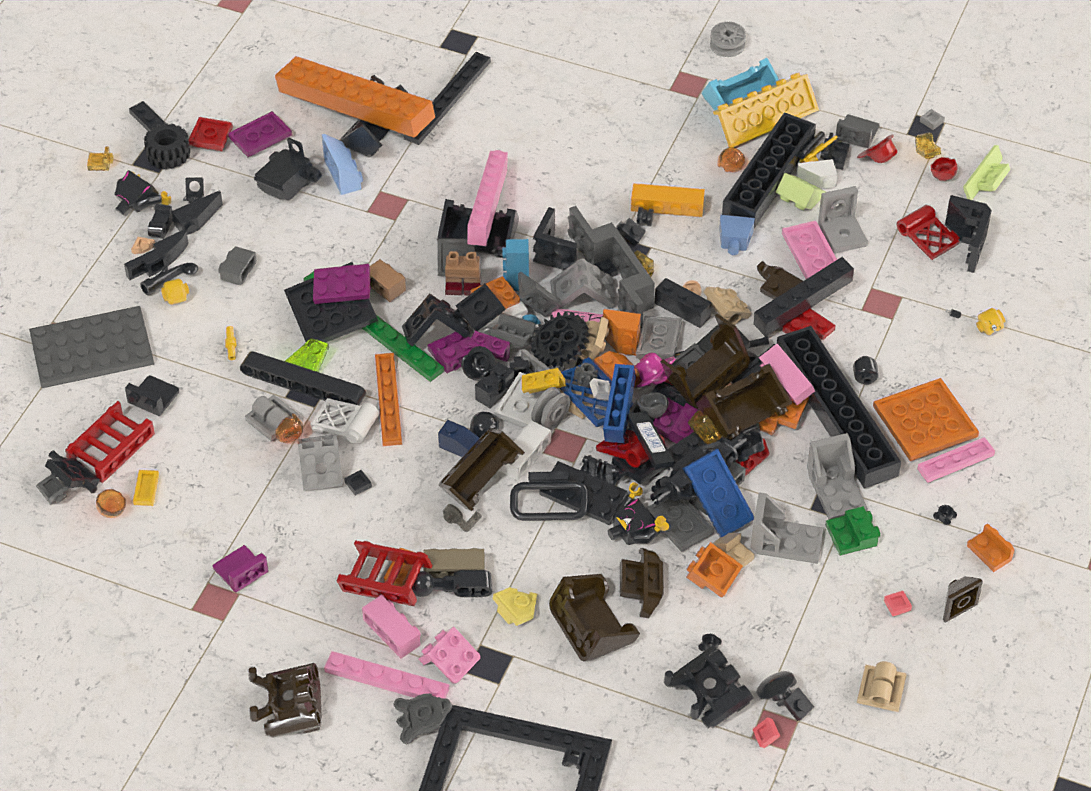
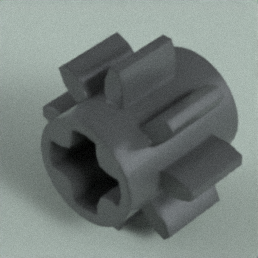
M583 363L581 367L576 366L574 379L577 380L580 386L588 387L590 386L589 382L593 378L597 379L598 370H595L592 364Z

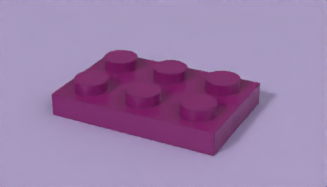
M271 111L229 132L228 135L229 139L247 157H250L292 136V130Z
M369 264L314 269L313 301L315 304L370 299Z

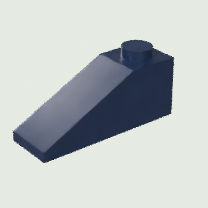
M448 419L438 432L439 448L463 457L479 439L478 436L465 426Z

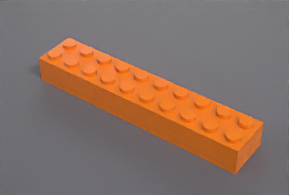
M295 56L275 74L279 92L414 138L435 118L431 100Z

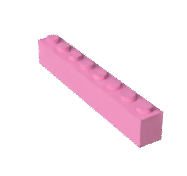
M495 150L489 153L468 223L467 244L486 246L507 173L508 152Z

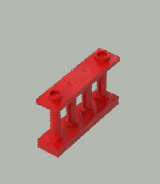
M117 401L73 443L67 446L65 449L67 458L78 457L93 466L96 476L100 479L101 483H104L155 434L153 422L147 418L140 424L123 415L121 403ZM119 421L134 431L128 436H124L110 426ZM103 433H106L121 443L112 449L97 439ZM92 445L107 454V456L102 461H98L84 451Z
M355 540L354 545L359 556L350 574H339L336 581L341 590L371 598H377L382 595L391 602L415 606L417 598L412 587L421 567L432 568L433 565L428 555L423 552L416 553L372 544L369 541ZM367 556L377 558L369 577L366 579L357 578ZM384 561H394L395 563L386 582H376ZM403 563L413 565L405 584L401 587L394 585Z

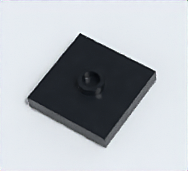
M485 283L455 305L475 331H479L506 310Z

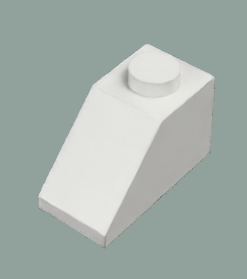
M833 159L798 163L797 177L820 189L836 187L837 172Z

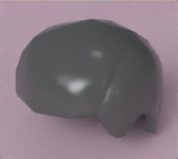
M661 393L643 395L641 402L640 400L637 401L641 412L646 411L650 418L662 416L669 405L668 399Z

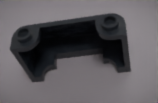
M445 199L437 242L438 238L467 239L468 223L473 208H467L464 204H460V206L454 205V200ZM507 209L505 214L503 210L495 212L486 246L475 245V251L490 253L496 257L503 258L502 247H506V240L514 239L518 226L519 216L517 211Z

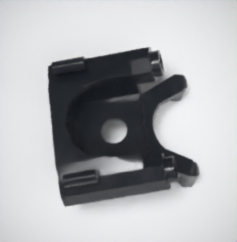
M713 646L709 647L675 673L670 670L666 671L664 676V684L667 687H674L676 690L686 687L695 693L697 703L691 706L690 716L693 720L700 717L708 704L710 709L703 713V717L700 718L707 729L710 727L713 729L733 713L742 710L754 699L748 688L744 684L741 686L738 682L740 675L732 664L726 665L728 661L724 654ZM708 678L716 680V685L711 689L704 687V681Z

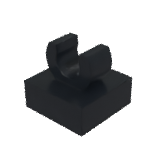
M521 356L513 357L514 362L509 363V368L514 371V380L519 372L530 374L528 360L522 361Z

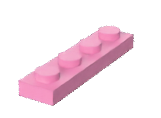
M984 437L918 464L917 470L926 482L929 483L994 456L995 450Z

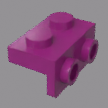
M475 331L468 342V346L471 348L476 346L488 348L496 359L507 362L510 358V342Z

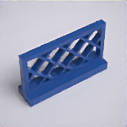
M589 357L583 359L582 364H592L595 370H598L597 379L609 381L611 386L612 380ZM576 367L562 371V375L565 379L570 380V383H566L565 387H560L561 391L570 397V400L596 427L604 425L605 417L598 420L594 414L606 416L608 401L583 396L584 393L592 395L593 393L591 388L572 384L573 381L577 382L574 379ZM571 390L582 392V394H574ZM582 401L593 404V407L585 406ZM595 405L604 406L606 410L595 408Z

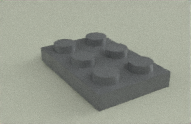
M667 498L659 505L653 503L646 507L655 520L658 516L666 518L665 522L669 524V529L663 532L681 552L713 534V527L688 500L673 501Z

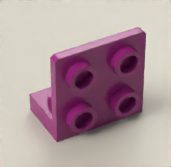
M246 545L241 546L212 565L215 572L235 593L269 572L267 557L263 553L255 556Z

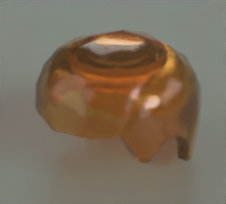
M735 147L723 149L717 159V166L723 167L725 172L740 171L745 165L744 154Z
M293 413L292 419L284 418V422L277 427L275 431L276 438L282 443L296 441L303 433V423L299 416Z
M107 489L98 494L96 509L100 515L106 518H116L124 512L126 498L119 491Z

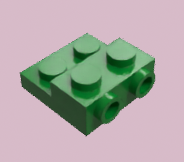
M864 506L846 510L844 516L829 519L825 522V526L840 556L876 547L880 537L878 526H873L872 524L873 517L871 512L866 511Z

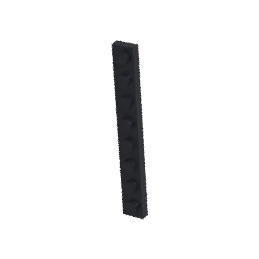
M475 52L432 101L435 118L415 138L404 134V139L420 145L490 64L491 57Z

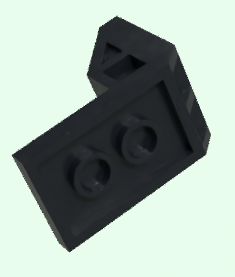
M951 195L945 226L960 237L959 241L961 243L969 244L968 251H971V253H968L965 263L968 264L967 271L975 273L987 237L992 210L986 203Z

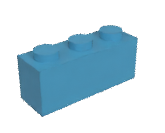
M528 239L506 240V247H502L503 258H506V260H503V271H507L503 273V277L514 291H519L518 273L523 272L529 277Z

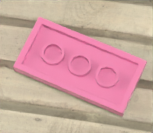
M816 221L782 229V235L805 279L837 260Z

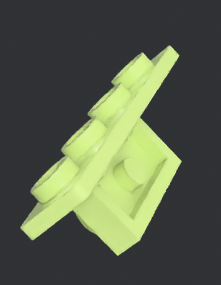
M998 145L992 147L963 186L967 199L973 200L979 191H995L1010 171L1009 164H999L1003 158Z

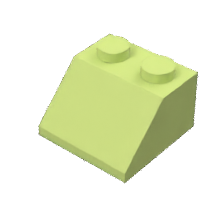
M787 173L784 174L776 190V193L781 195L780 199L786 202L791 200L795 202L794 206L802 210L805 208L812 209L821 200V193L826 192L797 176Z

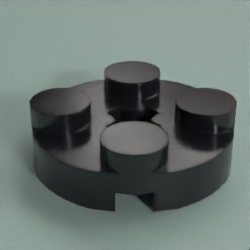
M749 431L751 435H744L741 440L746 438L747 444L737 450L738 462L746 461L749 456L764 450L763 439L759 432Z

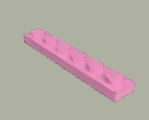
M334 651L331 652L324 667L326 673L413 698L422 694H432V696L437 698H446L449 691V684Z

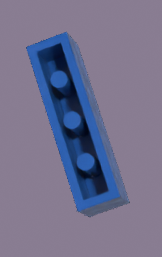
M615 364L603 427L606 442L624 443L628 425L627 417L631 408L636 380L634 365Z

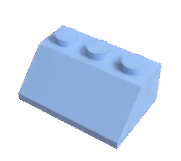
M323 134L324 161L340 194L344 195L361 190L363 177L361 172L357 171L355 160L351 159L349 148H346L342 141Z

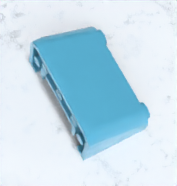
M768 58L759 61V66H752L748 71L724 81H717L715 79L709 82L701 94L714 110H717V106L725 103L729 105L733 103L732 100L742 97L743 99L747 97V93L762 91L761 88L766 85H776V81L779 78Z

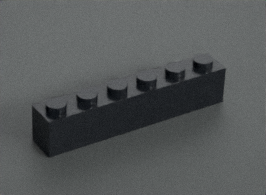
M842 256L754 312V326L766 337L853 281L854 268Z

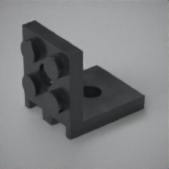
M548 207L533 235V239L536 240L533 246V252H536L533 262L562 270V263L577 262V243L554 237L555 208Z
M429 293L402 325V329L407 343L413 347L436 319L464 338L470 334L467 326L468 323L458 309L454 310L444 299L439 300Z

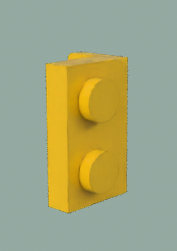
M559 368L522 375L523 393L529 392L531 394L545 391L551 387L560 388L566 386V380Z

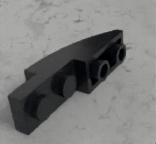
M185 229L154 243V250L124 263L126 277L132 280L145 273L151 277L162 271L165 266L168 267L182 254L189 244L187 231Z

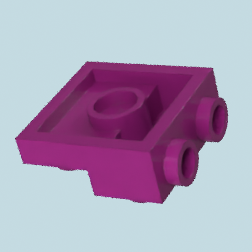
M453 332L427 345L428 351L444 367V371L447 374L462 367L463 357L468 355L472 349L468 346L471 338H464L457 332Z
M667 398L669 405L666 412L662 416L655 418L653 424L660 435L674 443H678L693 433L694 428L699 429L704 419L701 418L702 412L686 403L683 407Z

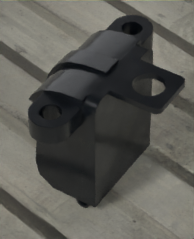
M292 138L287 139L289 150L283 149L280 152H273L269 156V162L256 172L254 177L257 187L264 193L286 201L292 199L301 188L309 185L310 182L316 183L322 178L319 169L313 167L310 159L304 156L302 143ZM292 144H295L299 148V151H296L293 148Z

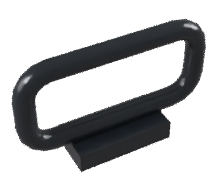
M568 471L528 472L529 482L516 484L510 493V512L514 518L521 521L577 520L585 516L589 507L587 487L581 482L570 481ZM578 489L581 493V507L577 512L521 513L518 510V493L521 490Z

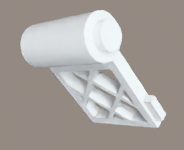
M327 398L310 426L314 432L324 433L325 431L346 436L351 443H361L378 417L379 411L370 403H364L362 406ZM329 406L338 408L330 412L327 411ZM354 411L353 414L344 415V412ZM341 414V418L332 421L331 417ZM327 418L329 420V422L324 424L319 423L321 420ZM344 422L346 424L343 429L335 427V425Z

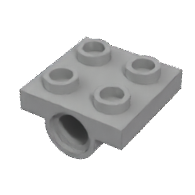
M273 394L269 398L265 396L258 397L252 405V411L245 415V420L270 441H273L300 420V415Z

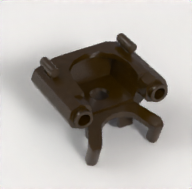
M315 663L268 673L266 677L258 676L256 667L248 669L249 681L263 687L269 693V700L265 707L259 710L257 706L249 708L250 720L252 722H258L274 713L275 718L267 720V723L264 724L266 736L274 738L300 731L309 733L320 730L322 719L319 672ZM292 690L293 698L284 700V694Z

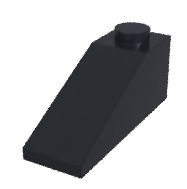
M220 190L171 211L173 224L179 231L185 229L187 235L200 230L223 205Z

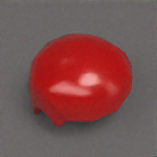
M940 157L931 164V173L939 181L952 179L958 170L956 160L948 157Z

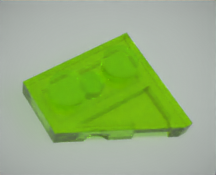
M311 338L285 361L319 372L330 346L328 343Z

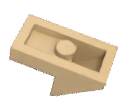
M728 533L713 542L715 546L739 562L743 567L754 560V554L740 543L741 533Z

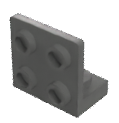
M847 114L844 120L839 119L836 136L838 140L869 148L880 124Z
M523 272L518 273L519 298L524 304H527L544 317H547L562 306L560 299Z

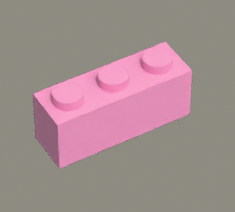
M778 344L759 357L762 363L760 367L770 363L789 399L796 405L815 392L812 384Z
M381 595L362 607L363 620L400 659L420 646L421 634L418 628L412 627L408 623L406 616L403 613H399L390 600H386Z

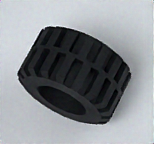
M164 123V125H156L157 127H152L150 131H147L146 136H144V145L147 160L152 166L156 165V168L174 169V167H179L182 163L187 162L186 159L190 157V145L185 129H182L179 125L175 126L172 123L170 125Z

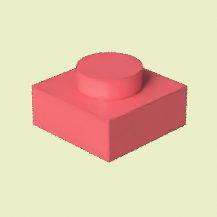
M903 590L884 596V602L892 616L911 611L912 605Z
M768 717L752 729L759 746L762 748H766L780 737L773 719Z

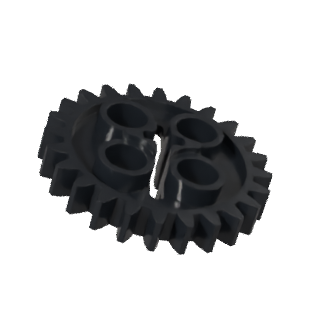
M565 311L563 316H561L558 312L555 318L553 315H550L549 321L544 319L545 324H538L540 329L534 330L536 335L531 336L533 340L530 343L531 351L534 357L547 367L552 365L555 368L557 363L562 367L564 362L569 365L570 359L576 361V355H582L580 350L587 348L584 343H589L587 338L590 336L588 332L589 327L578 314L575 316L573 312L568 314Z

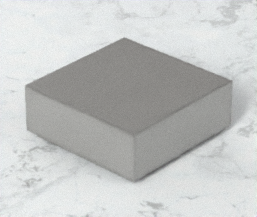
M933 109L920 117V122L932 130L941 125L945 120L944 116Z

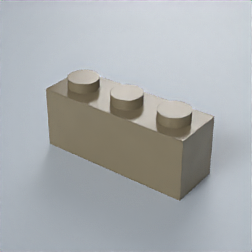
M424 549V553L428 555L433 566L431 569L423 567V571L430 573L433 578L453 575L459 570H485L484 549Z

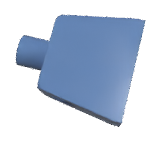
M720 215L719 232L721 248L728 249L730 255H737L739 250L746 251L754 232L755 218Z

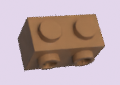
M379 259L370 265V287L387 301L391 302L406 291L405 277L401 273L396 272L388 263Z

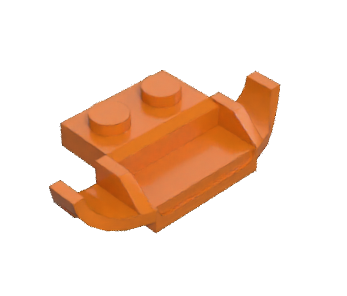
M809 397L798 405L791 401L792 404L787 408L788 412L781 416L775 414L759 422L760 430L773 435L778 424L796 429L808 404Z

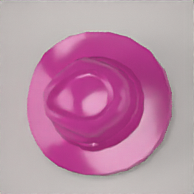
M650 352L646 354L635 365L642 380L640 384L636 385L637 389L645 385L651 386V383L657 385L668 379L660 362L662 359L656 353ZM670 357L664 360L672 365L676 358Z

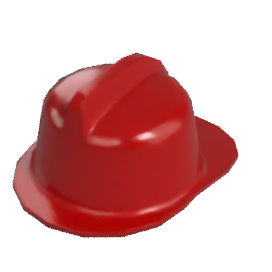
M894 134L887 136L878 144L863 151L857 158L868 155L877 163L889 161L898 153L892 141Z

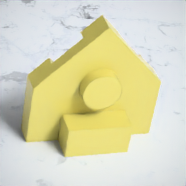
M509 587L493 594L492 599L498 605L497 612L508 624L514 623L518 626L533 619L538 594L533 592L527 594Z

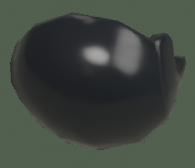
M478 412L471 419L470 431L480 438L490 428L499 430L500 422L497 416L490 412Z

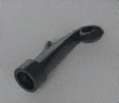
M184 263L168 270V267L165 266L155 277L142 281L140 287L146 295H150L162 286L164 282L170 281L181 273L193 275L198 271L199 267L195 263Z

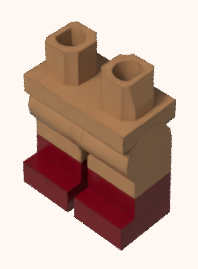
M450 251L449 255L446 256L445 295L462 296L463 279L464 296H469L471 294L470 290L482 285L480 257L475 252H468L466 256H459V253Z

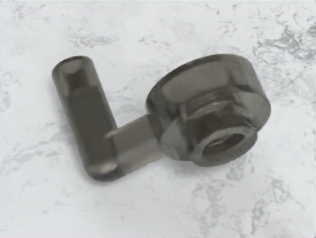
M448 504L443 509L444 519L448 523L458 524L464 532H468L482 517L476 511L466 522L463 519L462 512L456 506Z

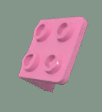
M452 627L447 631L441 630L434 637L436 641L433 644L429 643L422 649L423 655L418 660L423 665L432 661L455 684L480 659V654L455 627Z

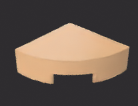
M137 237L131 249L132 254L148 252L153 248L155 240Z

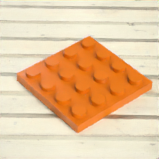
M941 378L873 401L874 409L910 461L979 436V431Z

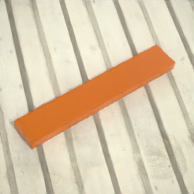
M394 353L375 354L383 446L402 445Z

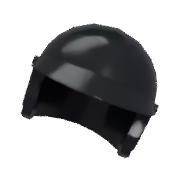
M476 346L469 351L468 355L463 357L461 363L462 370L472 380L479 381L483 377H489L491 369L495 366L494 355L488 348Z

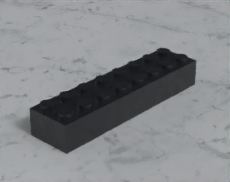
M784 112L724 198L722 215L755 218V228L778 194L776 190L784 174H791L801 159L798 154L815 137L816 123Z

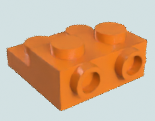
M710 542L706 547L702 546L695 555L698 559L696 562L692 561L686 570L689 573L686 578L701 589L706 586L722 598L743 565Z

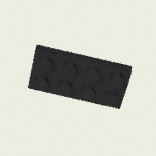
M557 461L552 471H568L570 481L583 483L589 493V507L585 515L610 525L614 518V513L628 494L627 490L560 461ZM578 489L539 490V494L575 511L580 510L581 493Z

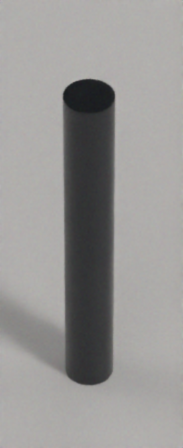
M820 131L798 154L799 158H805L824 138L825 133L823 131Z

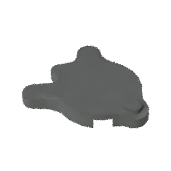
M422 694L409 700L397 698L394 701V707L403 713L396 720L399 727L403 729L400 735V740L403 744H409L415 737L436 730L443 723L446 715L452 708L450 700L447 698H437L432 696V694Z

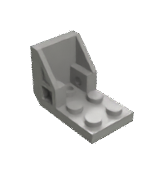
M848 434L810 442L807 463L808 474L828 520L844 516L846 510L862 506L868 511L854 480L855 465Z
M759 492L750 548L760 555L818 564L824 527L784 521L785 511L768 494Z

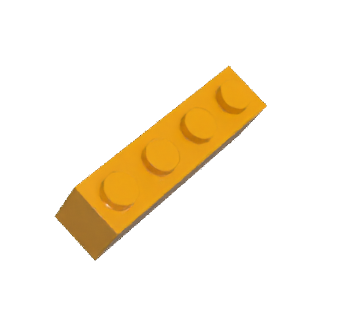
M633 183L631 211L638 212V208L643 207L645 210L654 209V213L702 217L705 189Z

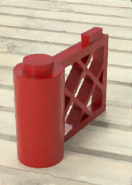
M926 204L898 220L897 229L903 236H908L931 260H934L959 245L960 237L954 231L950 232L936 218L935 209ZM935 224L940 230L939 232L931 231L930 227ZM924 234L926 235V240L919 239L916 235ZM929 235L939 237V242L929 241ZM942 237L949 238L951 243H941ZM928 245L938 247V251L933 253L928 248Z
M628 429L626 430L624 443L606 442L603 440L596 445V451L626 459L632 467H638L649 460L634 431Z

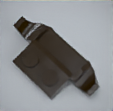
M764 261L757 265L759 274L766 280L760 287V292L773 300L803 281L782 267L770 266Z
M640 548V562L626 559L620 561V597L639 600V603L642 604L639 617L650 618L664 595L663 561L660 560L656 552Z

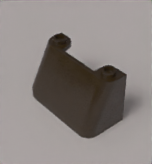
M770 363L762 366L760 371L753 372L748 377L715 392L710 391L706 393L696 403L702 414L723 437L732 440L740 434L739 432L775 414L781 416L788 412L787 408L792 402Z
M602 574L562 577L549 601V609L579 659L584 662L595 660L634 643L640 635L636 626L632 623H626L622 627L606 603L605 598L609 592V584Z

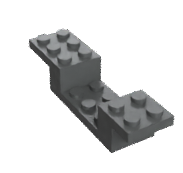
M577 206L570 207L568 216L569 237L577 243V249L582 251L585 260L590 264L594 265L609 258L613 265L619 269L623 279L619 283L618 308L623 312L641 314V329L643 325V312L654 308V281L612 222L592 229Z

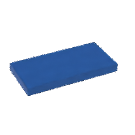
M718 449L682 468L692 481V487L719 537L732 533L754 520L751 509Z

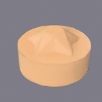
M690 280L683 285L684 288L699 296L702 293L701 286L697 281Z

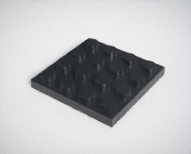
M350 262V263H347V264H345V265H343V266H349V265H354V264H353V262ZM314 278L284 289L309 350L378 321L369 299L315 304L313 301Z

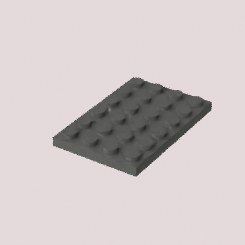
M140 306L29 329L41 388L154 365Z

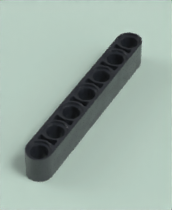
M250 351L240 365V371L249 377L326 401L328 398L360 406L366 396L365 389L357 384L254 351Z

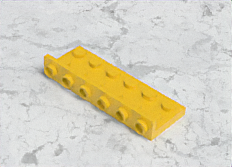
M800 72L790 75V79H780L776 81V85H766L761 88L762 91H752L747 93V97L743 99L738 97L733 99V103L729 105L725 103L717 106L718 109L713 111V114L719 116L729 148L770 132L784 112L802 118L818 111L808 75L800 74Z

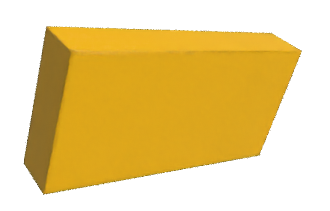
M139 470L133 498L134 505H154L159 471Z

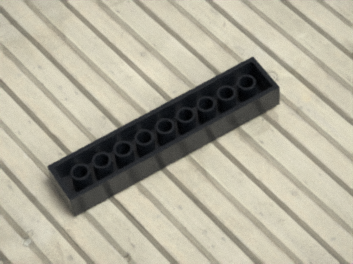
M812 326L778 336L777 344L812 384L815 392L808 396V403L830 437L848 434L855 465L854 474L865 489L899 477L900 459Z

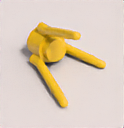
M834 136L826 143H821L807 154L805 158L800 159V163L818 161L816 154L836 140L837 136Z

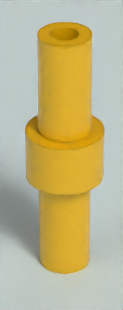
M232 326L226 327L225 347L228 350L229 360L236 359L235 348L237 344Z

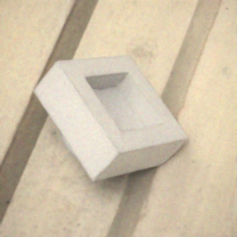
M593 378L589 384L594 398L608 401L611 389L609 381Z

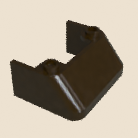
M718 313L714 316L719 329L711 335L710 343L712 348L688 369L685 370L680 365L673 367L664 359L660 361L668 380L684 399L696 409H698L696 403L706 393L710 391L715 392L726 387L750 363V358L737 326Z
M490 428L445 475L438 486L461 506L472 512L473 507L479 501L477 499L479 496L478 492L503 465L508 463L512 465L518 459V454L523 455L525 452L503 431Z

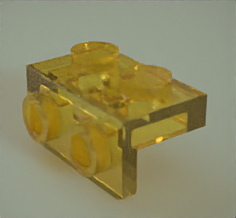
M696 411L688 421L694 433L707 444L717 442L722 437L707 415L704 416L701 411Z

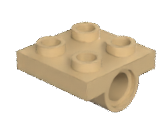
M706 287L704 290L707 300L712 302V307L715 311L732 324L736 325L742 318L748 319L752 314L747 308V304L737 297V293L733 289Z
M601 317L599 322H586V325L589 327L588 332L590 336L587 337L589 343H584L587 348L580 350L582 355L577 354L581 360L589 357L594 362V359L599 356V352H603L606 346L604 339L609 333V328L607 327L608 319Z
M886 661L878 662L876 666L865 664L857 703L899 712L907 673L898 672L894 664Z

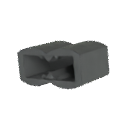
M235 246L228 252L226 260L219 265L220 279L242 285L248 273L251 272L256 264V252Z

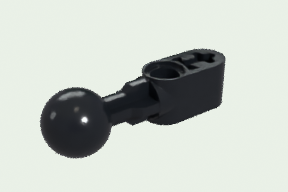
M459 570L453 575L433 578L430 573L419 571L412 590L418 597L428 596L433 590L453 592L457 597H488L492 594V574L487 570Z

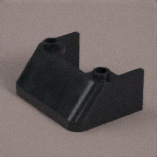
M401 84L395 87V89L407 92ZM358 119L340 138V141L350 150L364 156H373L382 147L380 140L390 129Z

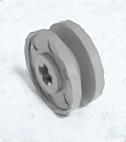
M728 21L720 22L711 29L710 47L717 55L733 57L739 55L745 49L746 32L740 24Z
M555 387L548 388L537 399L531 413V419L549 430L556 428L569 410L570 397L565 393H561Z

